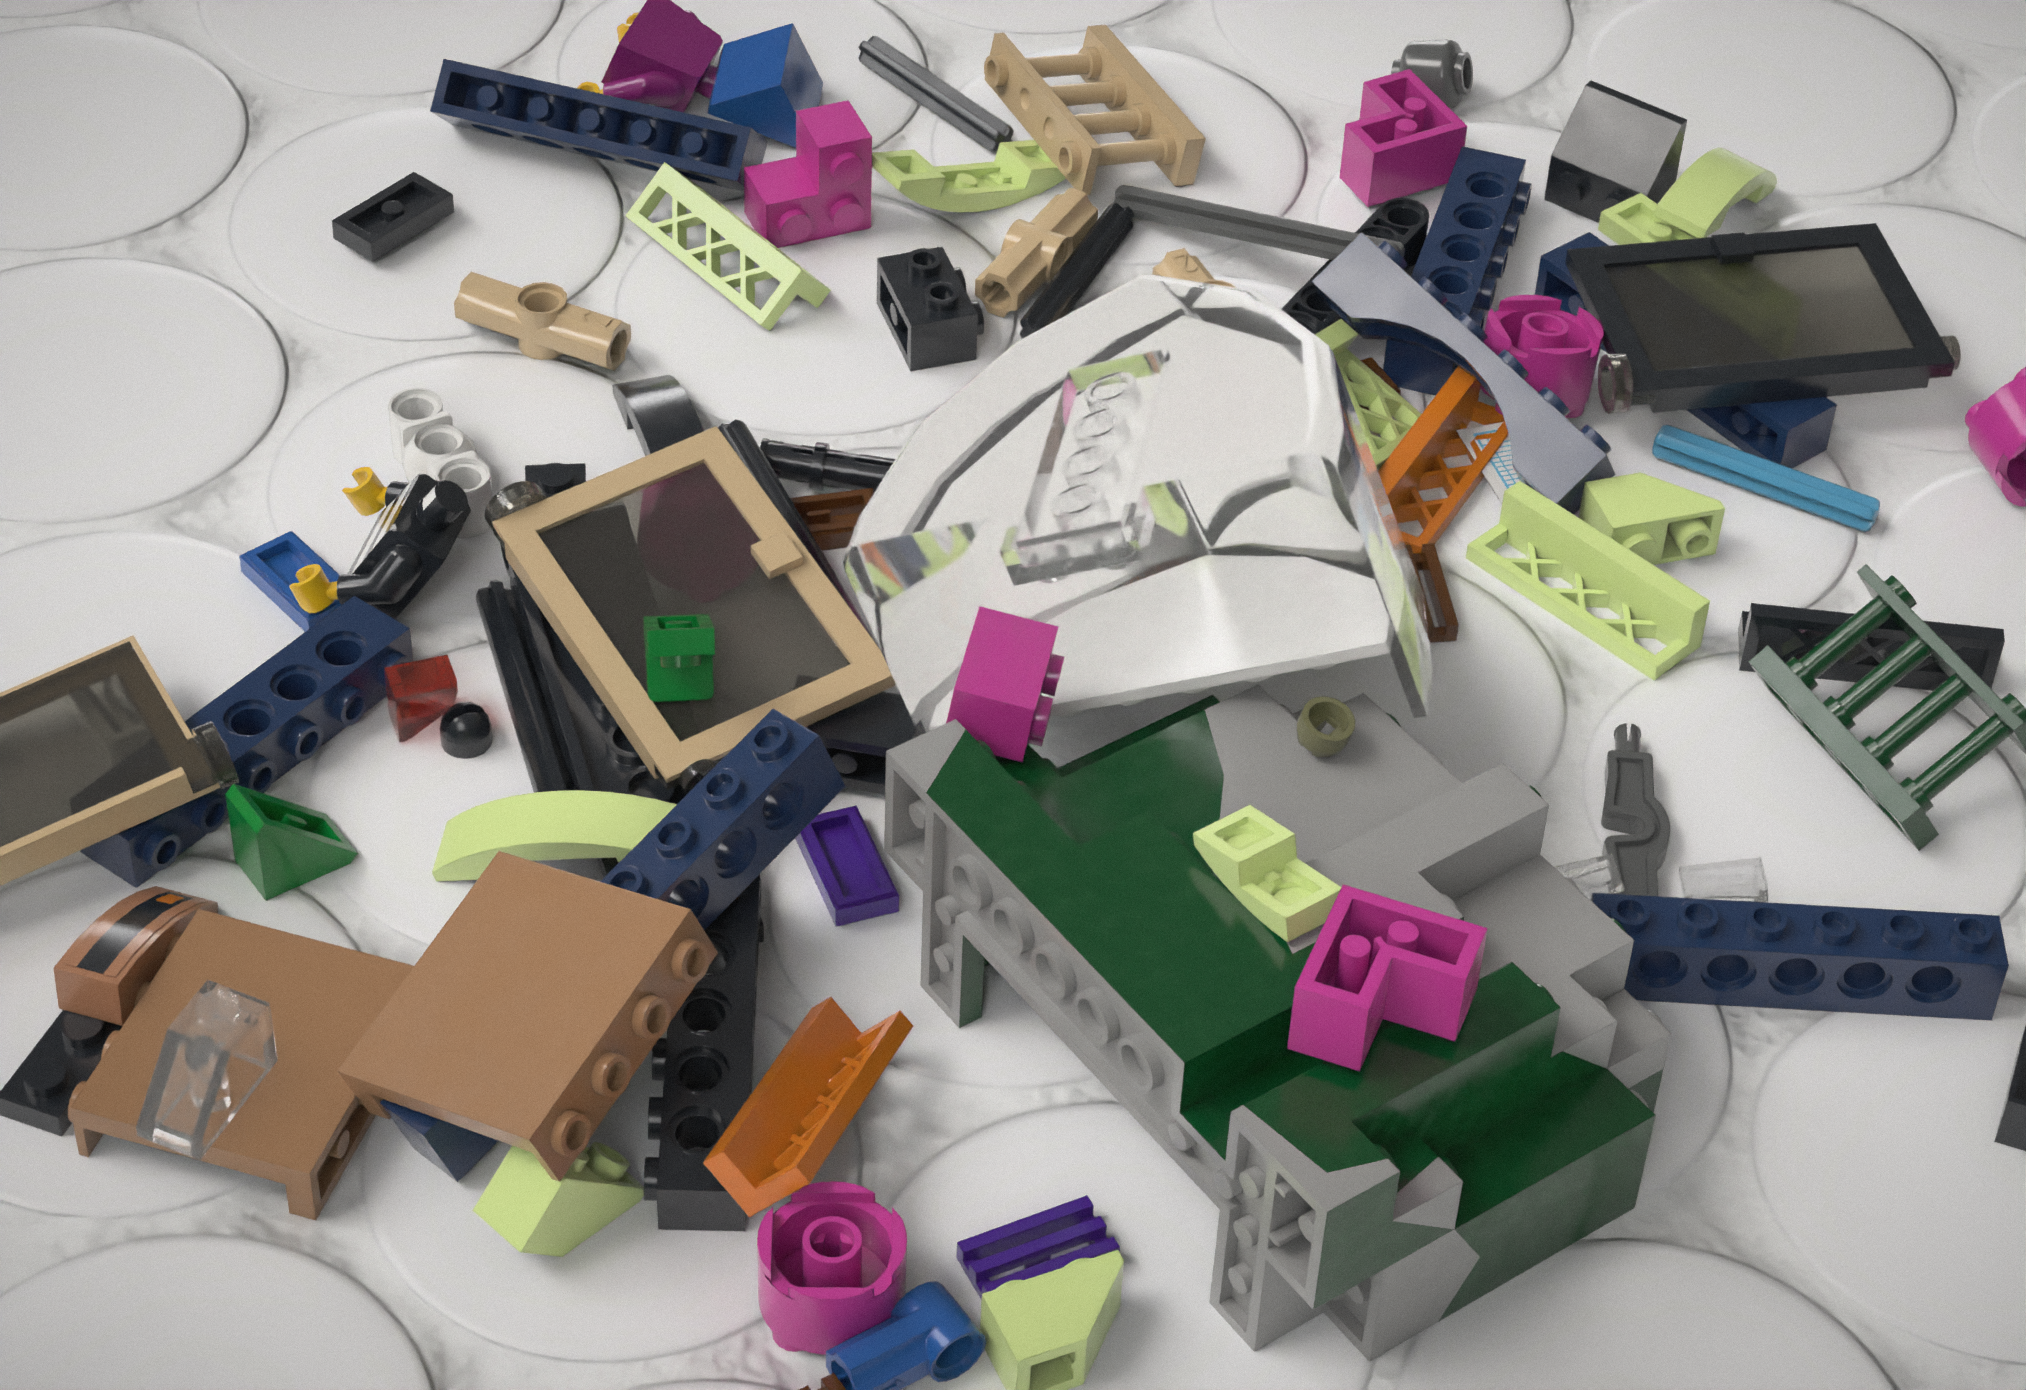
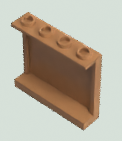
M498 851L337 1072L369 1113L390 1120L391 1117L380 1104L385 1099L533 1153L551 1179L560 1182L577 1156L586 1148L590 1137L617 1098L626 1090L631 1078L657 1040L666 1032L671 1020L695 985L704 977L709 965L718 952L691 909Z
M198 909L184 932L177 933L170 941L165 961L153 980L146 981L140 987L135 998L133 1011L120 1031H113L107 1038L101 1060L87 1082L81 1081L71 1095L68 1105V1119L73 1123L79 1155L89 1157L103 1134L272 1180L285 1184L290 1214L316 1221L376 1116L367 1111L337 1070L414 966Z

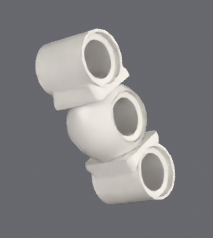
M410 388L396 393L388 404L392 452L394 458L402 464L408 483L418 474H427L437 481L447 480L458 484L467 495L471 512L457 538H472L486 533L492 527V521H494L491 472L488 465L479 460L473 440L453 426L452 416L450 413L443 411L441 397L434 391L426 388Z

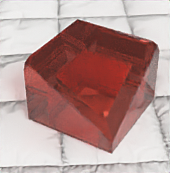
M448 655L384 668L388 711L399 743L414 737L440 718L449 707L455 704L458 683Z

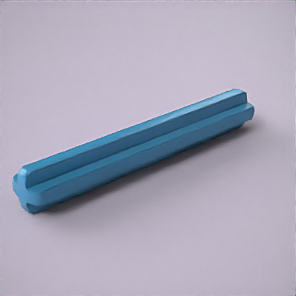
M1663 425L1654 439L1652 454L1656 458L1863 532L1870 531L1879 515L1880 501L1877 498L1680 428Z

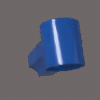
M931 1281L918 1285L907 1292L895 1305L891 1312V1318L827 1350L826 1368L830 1374L835 1373L846 1390H901L927 1375L937 1382H947L968 1371L978 1361L984 1352L986 1339L985 1335L945 1286L938 1281Z

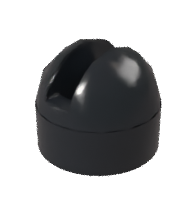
M458 702L446 710L440 723V739L443 750L453 757L468 759L484 754L491 747L493 741L492 725L488 714L481 706L473 702Z

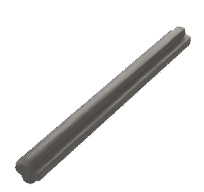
M1121 185L1116 189L1113 202L1118 203L1122 208L1129 206L1134 212V218L1334 260L1359 235L1354 232L1127 185ZM1365 235L1376 246L1383 240L1388 242L1404 257L1405 248L1401 242Z

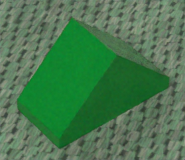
M232 784L225 794L235 861L265 901L351 864L358 854L325 813L236 784Z

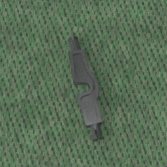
M1627 723L1615 728V750H1610L1607 753L1605 798L1601 825L1607 830L1622 832L1628 835H1613L1605 839L1602 850V864L1608 894L1658 896L1657 871L1665 861L1670 837V822L1664 807L1654 797L1653 756L1650 753L1641 752V730L1635 724H1631L1629 740H1627Z

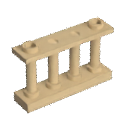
M1107 25L1087 26L1083 47L1079 53L1027 58L1023 56L1005 33H994L990 55L984 63V80L1075 189L1090 195L1097 166L1154 161L1174 186L1194 184L1206 138ZM1080 75L1086 83L1049 86L1043 78ZM1104 103L1110 112L1073 115L1067 106ZM1129 132L1136 141L1098 144L1091 135Z

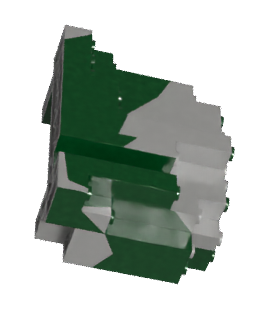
M1259 684L1222 702L1212 694L1058 768L1048 758H1042L1029 744H1027L1023 762L996 756L984 741L976 740L956 719L886 751L884 850L923 891L920 986L956 1026L961 1028L982 1017L984 966L991 964L1220 1209L1209 1303L1254 1352L1324 1313L1370 1362L1635 1208L1656 1117L1654 1109L1672 1033L1664 1026L1661 1019L1654 1012L1645 1009L1624 989L1634 940L1626 933L1618 921L1609 918L1588 899L1571 878L1562 875L1540 855L1549 804L1533 786L1522 781L1504 763L1462 783L1445 768L1442 761L1435 754L1428 752L1400 726L1394 716L1385 713L1364 693L1343 702L1355 717V729L1348 744L1336 755L1316 757L1312 755L1311 751L1301 746L1297 739V721L1303 709L1292 713L1288 707L1279 704ZM1327 723L1320 732L1329 735L1335 728ZM1251 805L1293 832L1296 838L1297 858L1340 887L1343 884L1488 928L1477 991L1456 1041L1383 1019L1360 1071L1287 1049L1295 986L1324 924L1290 942L1285 941L1256 918L1221 882L1194 846L1193 833Z

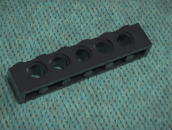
M762 872L704 930L718 952L706 974L710 975H704L698 981L671 1020L667 1028V1038H659L652 1048V1080L664 1081L663 1097H649L648 1140H660L659 1157H645L644 1201H657L658 1229L745 1231L746 1213L703 1162L752 1093ZM708 1030V1031H710V1032H697V1031ZM698 1088L709 1089L706 1091H694V1089ZM701 1147L706 1148L707 1150L696 1152L690 1151L688 1149Z

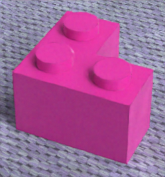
M1410 69L1365 81L1363 83L1359 120L1345 124L1339 178L1367 207L1383 204L1391 199L1447 184L1461 147H1465L1467 125Z
M849 100L796 111V157L744 167V213L754 230L777 248L871 228L872 136Z
M979 606L954 687L946 723L956 719L976 740L984 741L994 755L1023 762L1027 744L1042 747L1053 703V698L1042 696V693L1055 696L1065 658L1064 656L1052 653L1058 626Z
M1343 884L1296 983L1287 1049L1360 1071L1383 1019L1456 1041L1477 991L1488 928Z

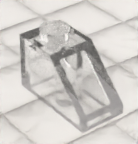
M208 979L167 1029L136 1124L137 1136L198 1160L202 1159L278 1061L269 1002Z

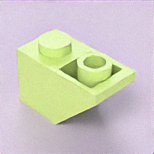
M1640 472L1585 482L1578 518L1651 564L1657 565L1716 554L1725 507L1717 499Z
M593 1142L590 1147H586L577 1156L560 1182L551 1179L533 1153L512 1146L473 1211L519 1252L563 1257L639 1203L644 1196V1186L627 1172L630 1163L623 1155L599 1142Z
M1118 1250L1094 1258L1076 1259L1063 1268L1026 1280H1011L1000 1285L995 1290L982 1294L980 1331L985 1335V1351L1006 1390H1068L1084 1384L1120 1308L1124 1259Z

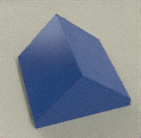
M793 23L723 45L707 113L733 124L751 127L761 135L796 148V111L819 106L823 81Z

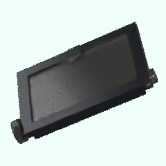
M1876 223L1745 234L1744 232L1712 235L1706 238L1567 249L1565 264L1587 311L1600 322L1604 331L1602 343L1607 354L1603 355L1599 361L1598 391L1601 404L1608 414L1628 412L1631 405L1649 404L1652 412L1656 413L1927 388L1929 378L1951 377L1953 370H1957L1960 364L1961 351L1957 338L1954 335L1940 337Z

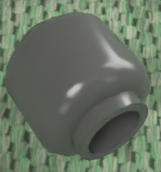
M1448 39L1414 40L1409 42L1404 48L1401 59L1393 61L1391 74L1410 69L1449 108L1456 107L1463 95H1468L1471 92L1473 83L1471 56L1468 52H1463L1456 41Z

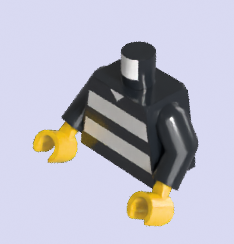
M361 467L352 473L359 486L343 488V493L354 508L363 516L373 515L379 512L385 505L386 508L379 514L348 574L340 575L336 582H329L321 566L312 564L302 567L296 572L299 582L291 584L289 588L300 607L307 613L322 611L331 605L334 600H339V603L342 605L353 596H356L396 619L442 566L471 509L464 490L452 481H437L427 474H418L410 483L393 481L388 487H385L370 467Z

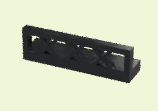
M1751 603L1749 612L1742 611L1738 627L1739 671L1755 672L1748 661L1766 646H1769L1784 663L1793 656L1800 660L1852 617L1854 613ZM1889 618L1816 679L1857 683L1908 641L1910 637ZM1924 621L1992 689L2005 643L2004 629ZM1928 657L1893 687L1934 691L1950 677Z

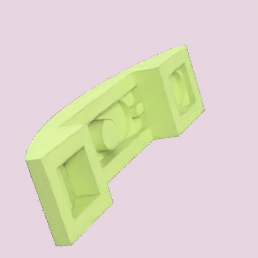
M1035 140L1000 142L994 162L935 167L914 149L872 153V167L902 194L920 205L947 212H980L1010 206L1041 194L1066 179Z
M1718 147L1706 152L1684 171L1657 204L1653 216L1697 238H1706L1721 227L1731 206L1743 198L1758 203L1771 194L1776 187L1777 178L1773 172L1725 148Z
M585 790L535 792L493 800L466 810L447 821L432 874L436 881L478 880L498 851L531 861L616 857L618 862H620L677 804L631 794Z

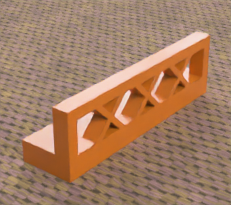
M1459 366L1362 492L1361 502L1385 523L1393 544V551L1398 552V545H1411L1413 554L1421 553L1422 544H1435L1482 481L1484 478L1483 469L1509 435L1503 415L1499 414L1494 406L1478 401L1481 384ZM1471 421L1482 425L1503 422L1495 433L1477 435L1470 442L1477 456L1474 461L1456 430L1467 428ZM1490 439L1482 451L1475 442V440ZM1467 454L1472 465L1448 469L1443 458ZM1443 487L1448 498L1423 501L1418 491ZM1418 520L1423 531L1419 537L1392 528V526L1398 523Z
M832 997L812 1007L703 1162L749 1217L811 1183L911 1031L913 1024L901 1010L862 1033Z

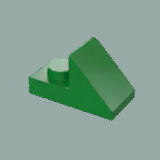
M709 614L643 616L647 693L649 699L654 702L708 700L712 698L714 694L713 655H715V630Z

